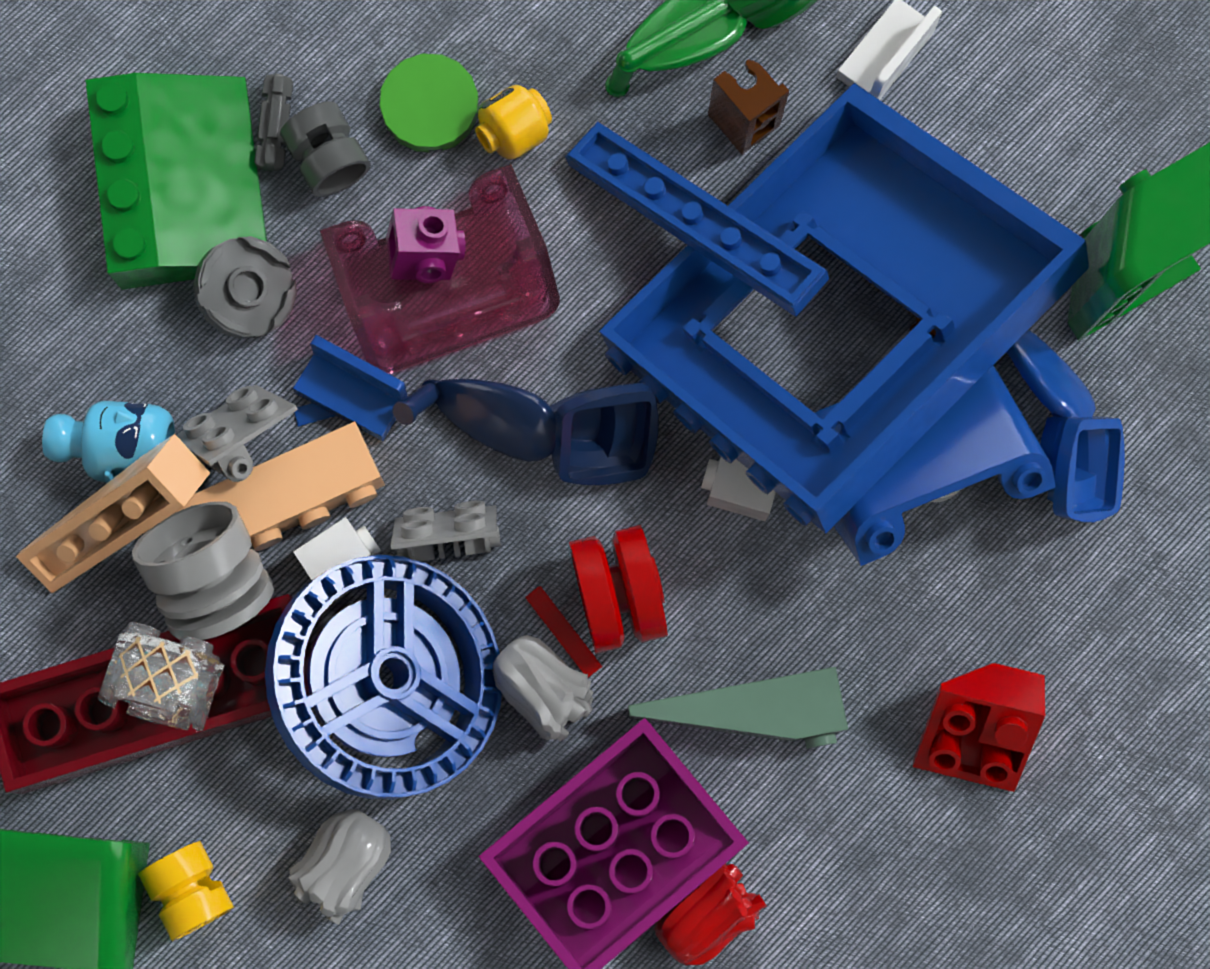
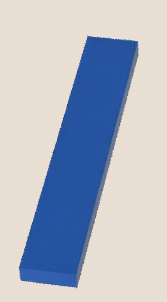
M598 121L565 156L571 168L795 317L829 280L828 272L825 268Z

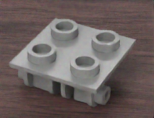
M258 385L245 386L232 392L226 398V404L213 412L202 413L189 419L183 425V431L176 434V436L200 462L207 464L229 480L240 482L245 480L253 469L252 458L244 444L297 411L298 408L295 404Z
M474 500L456 504L453 511L434 513V509L431 507H418L403 512V517L395 518L390 544L391 550L397 549L398 556H404L417 561L434 560V544H438L440 559H445L444 543L453 542L455 557H461L460 541H464L466 555L491 553V547L501 546L499 526H497L496 505L485 506L484 501Z

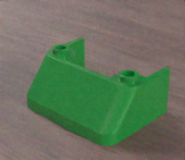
M1210 142L1152 176L1145 169L1126 180L1118 187L1123 195L1114 202L1098 222L1080 234L1086 240L1089 269L1072 285L1067 320L1068 326L1078 341L1102 329L1201 270L1192 254L1210 244Z

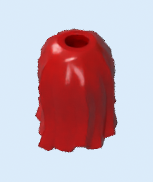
M725 863L655 923L657 938L677 962L685 966L703 965L716 957L740 933L755 929V921L759 919L760 910L767 907L760 894L747 893L743 883H737L743 877V874L734 864L727 865Z

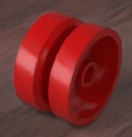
M641 525L614 532L611 543L615 565L611 566L608 565L602 542L595 536L569 542L577 584L595 654L622 647L625 636L620 614L624 613L628 614L633 634L641 643L668 636L663 608L665 600L655 558L650 554Z

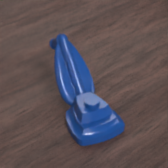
M1027 330L1006 353L1032 392L1053 416L1047 417L1040 442L1052 466L1056 488L1048 491L1047 499L1053 502V512L1060 518L1079 522L1104 520L1119 511L1122 501L1125 465L1122 422L1119 418L1093 416L1096 409L1095 402L1081 379L1049 345L1033 332Z

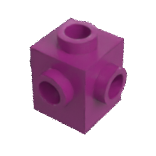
M421 206L415 209H393L386 234L390 278L418 280L423 283L451 280L457 260L464 259L466 248L465 233L463 230H457L454 209H436L430 206Z

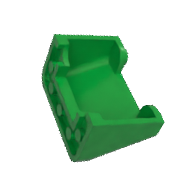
M0 829V962L63 969H133L144 885L138 873L147 867L150 842L119 841Z

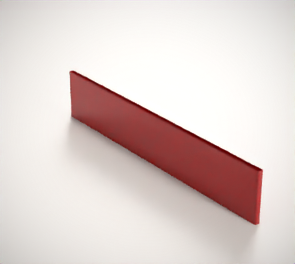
M538 586L525 596L584 674H588V678L603 667L541 586Z

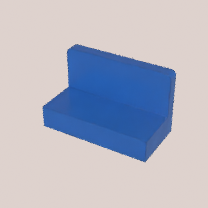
M315 335L310 343L314 355L293 387L295 394L348 423L355 421L359 429L384 441L396 420L393 414V406L398 401L408 398L405 383L324 338Z

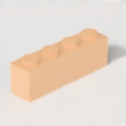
M354 421L253 467L251 474L243 481L234 482L226 479L195 493L185 507L179 511L207 502H228L237 507L250 534L254 551H260L279 543L283 539L281 533L297 525H300L302 529H309L325 522L331 517L328 511L348 503L349 508H354L373 500L378 496L376 490L385 486L364 437Z

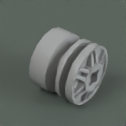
M207 502L176 512L144 533L132 549L133 561L147 588L157 594L156 605L159 612L165 616V623L170 633L179 640H205L238 628L255 617L268 604L274 592L272 580L267 570L263 569L259 553L250 549L252 546L250 534L237 507L228 502Z

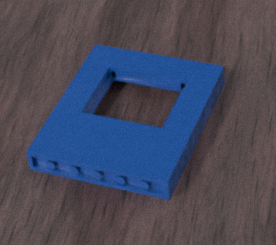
M854 83L728 205L794 249L807 237L811 238L921 320L823 419L712 331L754 289L688 245L599 332L609 349L605 353V357L620 373L626 376L630 371L641 379L638 383H644L649 386L658 404L666 400L676 408L673 411L674 415L689 431L695 434L701 429L712 438L709 440V444L725 461L731 464L737 459L748 468L745 473L757 488L767 495L774 490L786 500L783 506L794 519L804 526L812 522L826 534L1089 269L1086 240ZM932 329L936 331V335L933 339L932 335L929 334V332ZM840 423L841 430L837 433L833 429Z

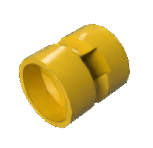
M201 841L187 845L163 857L138 873L150 899L162 902L163 907L158 915L172 941L200 929L234 909L222 882L214 881L210 878L214 866Z

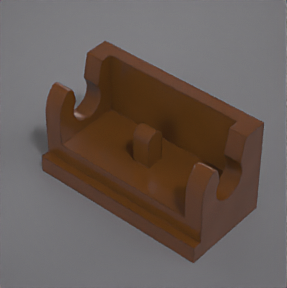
M746 60L745 68L749 74L754 76L756 84L750 89H744L738 85L737 80L733 76L723 71L713 80L708 116L741 155L780 126L789 94V89L783 83L779 86L767 71L753 60Z

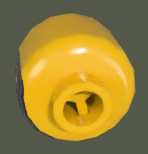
M512 85L484 101L479 106L478 119L480 125L475 127V133L479 142L488 153L491 154L496 151L505 159L512 160L522 156L547 139L549 133L548 124L552 123V115L546 101L537 90L533 88L527 90L520 85Z

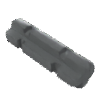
M277 73L275 75H266L263 80L262 96L267 98L266 101H261L257 141L262 143L261 146H256L254 160L257 168L268 172L281 171L285 165L286 150L281 149V146L285 145L280 135V131L283 125L290 119L291 105L286 104V101L292 99L293 92L292 79Z

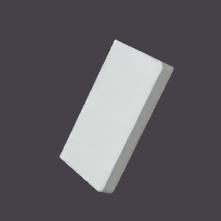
M894 0L838 69L836 78L848 87L855 83L880 100L932 36L943 11L934 6L924 17L903 0Z

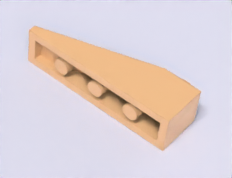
M173 434L119 473L21 550L16 557L51 593H54L185 507L210 472L186 445Z

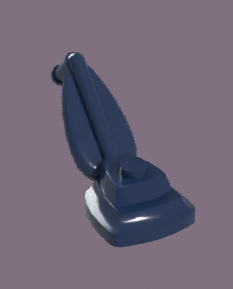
M429 379L424 381L421 388L405 400L398 401L393 406V414L398 422L403 425H410L420 413L433 403H436L440 411L457 428L494 451L527 462L541 461L551 455L554 469L563 482L579 485L619 484L643 478L651 466L659 434L656 398L649 386L644 383L591 389L571 395L549 406L537 394L505 383L479 379H446L441 381Z

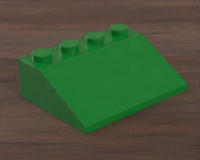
M129 73L85 80L108 275L121 290L193 280L198 264L207 252L228 239L252 236L267 241L259 173L254 163L256 150L247 80L245 77Z

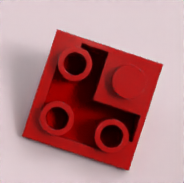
M991 663L941 683L915 753L913 767L1015 792L1046 716L1045 675Z

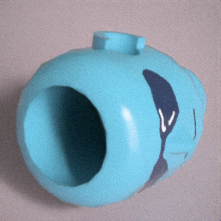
M99 401L88 409L84 422L76 421L66 414H55L49 417L43 429V453L49 460L59 463L68 462L72 458H82L83 468L89 477L96 481L108 483L141 456L175 434L174 420L171 414L160 406Z

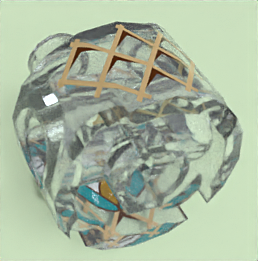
M129 622L126 632L119 634L98 695V700L115 709L117 701L120 699L129 703L126 714L183 730H188L191 723L193 725L192 728L197 731H203L213 696L224 668L220 658L212 654L214 646L206 641L188 636H182L179 644L159 638L161 632L151 626Z

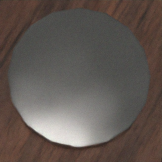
M248 236L228 239L211 248L198 264L193 285L196 304L205 320L220 333L244 339L261 337L283 324L293 310L297 295L296 281H293V276L289 269L291 266L283 253L267 241Z

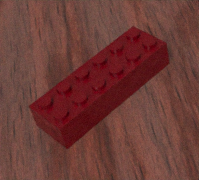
M286 594L270 599L268 604L255 617L238 628L214 638L200 641H183L173 636L170 631L140 639L144 655H147L159 646L161 641L164 642L169 662L184 654L185 650H190L189 655L194 668L206 670L209 674L210 682L209 686L206 687L208 694L192 705V712L189 708L176 718L175 724L173 721L169 723L172 718L165 708L169 701L170 693L163 697L160 704L158 701L154 703L153 700L156 698L149 690L143 693L149 710L154 707L156 708L155 711L151 712L152 717L150 718L148 715L144 716L147 710L141 695L133 697L131 694L128 696L131 690L126 675L123 678L120 677L125 672L119 654L134 642L0 682V773L5 792L25 794L272 717L267 700L265 680L267 651L275 625L293 597ZM309 640L305 649L303 665L304 685L307 696L310 695L307 678L308 661L311 652ZM136 647L122 655L127 670L142 657ZM160 652L151 655L165 660ZM185 660L175 663L182 665L179 671V683L185 680L186 671L190 667ZM140 670V671H138V672L135 673L136 676H137V679H138V681H139V684L142 683V681H141V679H140V677H139V672H141V671H143V670ZM128 672L132 687L134 689L135 687H137V684L134 678L130 676V673ZM161 674L155 676L163 684L164 693L168 691L170 685L167 679ZM186 683L181 686L185 693L188 695L192 694L193 691L188 688ZM201 686L202 691L198 695L189 699L190 703L204 692L203 686ZM187 701L170 704L174 717L189 706Z

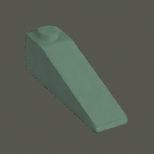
M836 667L632 704L627 707L629 719L642 720L646 718L649 722L785 741L804 739L806 749L837 743L835 733L848 730Z

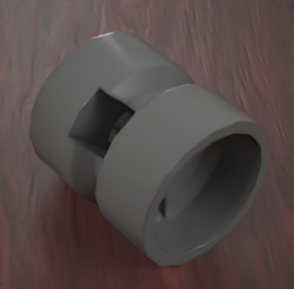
M330 101L317 103L303 109L292 116L280 131V135L293 159L303 161L300 166V172L312 194L316 197H326L347 189L363 178L371 166L358 140L348 137L351 127L341 109L335 102Z

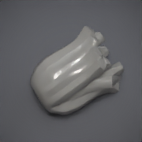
M524 635L513 640L500 652L493 662L492 672L496 687L501 691L504 698L531 724L542 739H558L559 741L566 739L569 735V732L565 729L568 720L575 723L582 717L584 719L587 718L593 710L591 704L594 692L590 689L591 681L588 680V674L571 669L539 638Z
M350 809L333 814L321 824L309 850L302 860L290 868V876L288 878L290 883L296 888L294 895L298 901L308 904L310 901L320 904L321 913L330 922L338 925L343 915L348 912L361 910L364 890L384 867L391 853L390 834L383 825L358 809Z

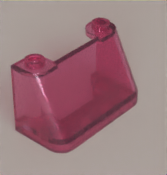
M511 164L479 176L468 190L472 208L455 213L457 230H463L465 233L466 248L464 259L457 260L451 280L423 283L418 280L391 279L386 238L377 241L372 227L363 221H345L320 230L348 317L366 362L388 374L399 372L549 318L557 310L560 304V296L547 246Z

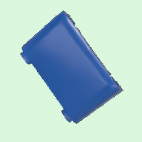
M992 366L834 525V528L860 566L890 554L901 544L905 535L903 512L995 475L998 476L1002 489L1009 496L1016 499L1031 498L1056 488L1050 461L996 368ZM838 403L818 410L815 414L823 419ZM840 423L833 429L837 433L841 430Z

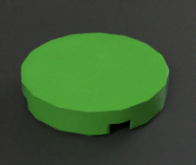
M422 53L404 59L389 72L381 87L380 110L387 130L401 145L416 152L430 153L429 150L442 149L444 151L453 148L470 134L478 119L479 96L472 76L459 62L442 54Z

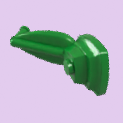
M665 0L635 30L627 42L626 50L621 51L617 55L616 66L605 82L606 91L614 97H623L627 94L630 88L629 82L634 72L638 69L648 72L668 71L708 60L726 51L739 41L745 31L747 20L757 28L772 29L791 21L818 0Z

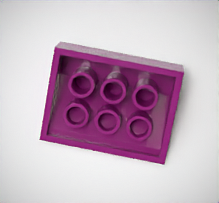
M644 718L478 857L568 969H602L747 846L749 842L646 718Z

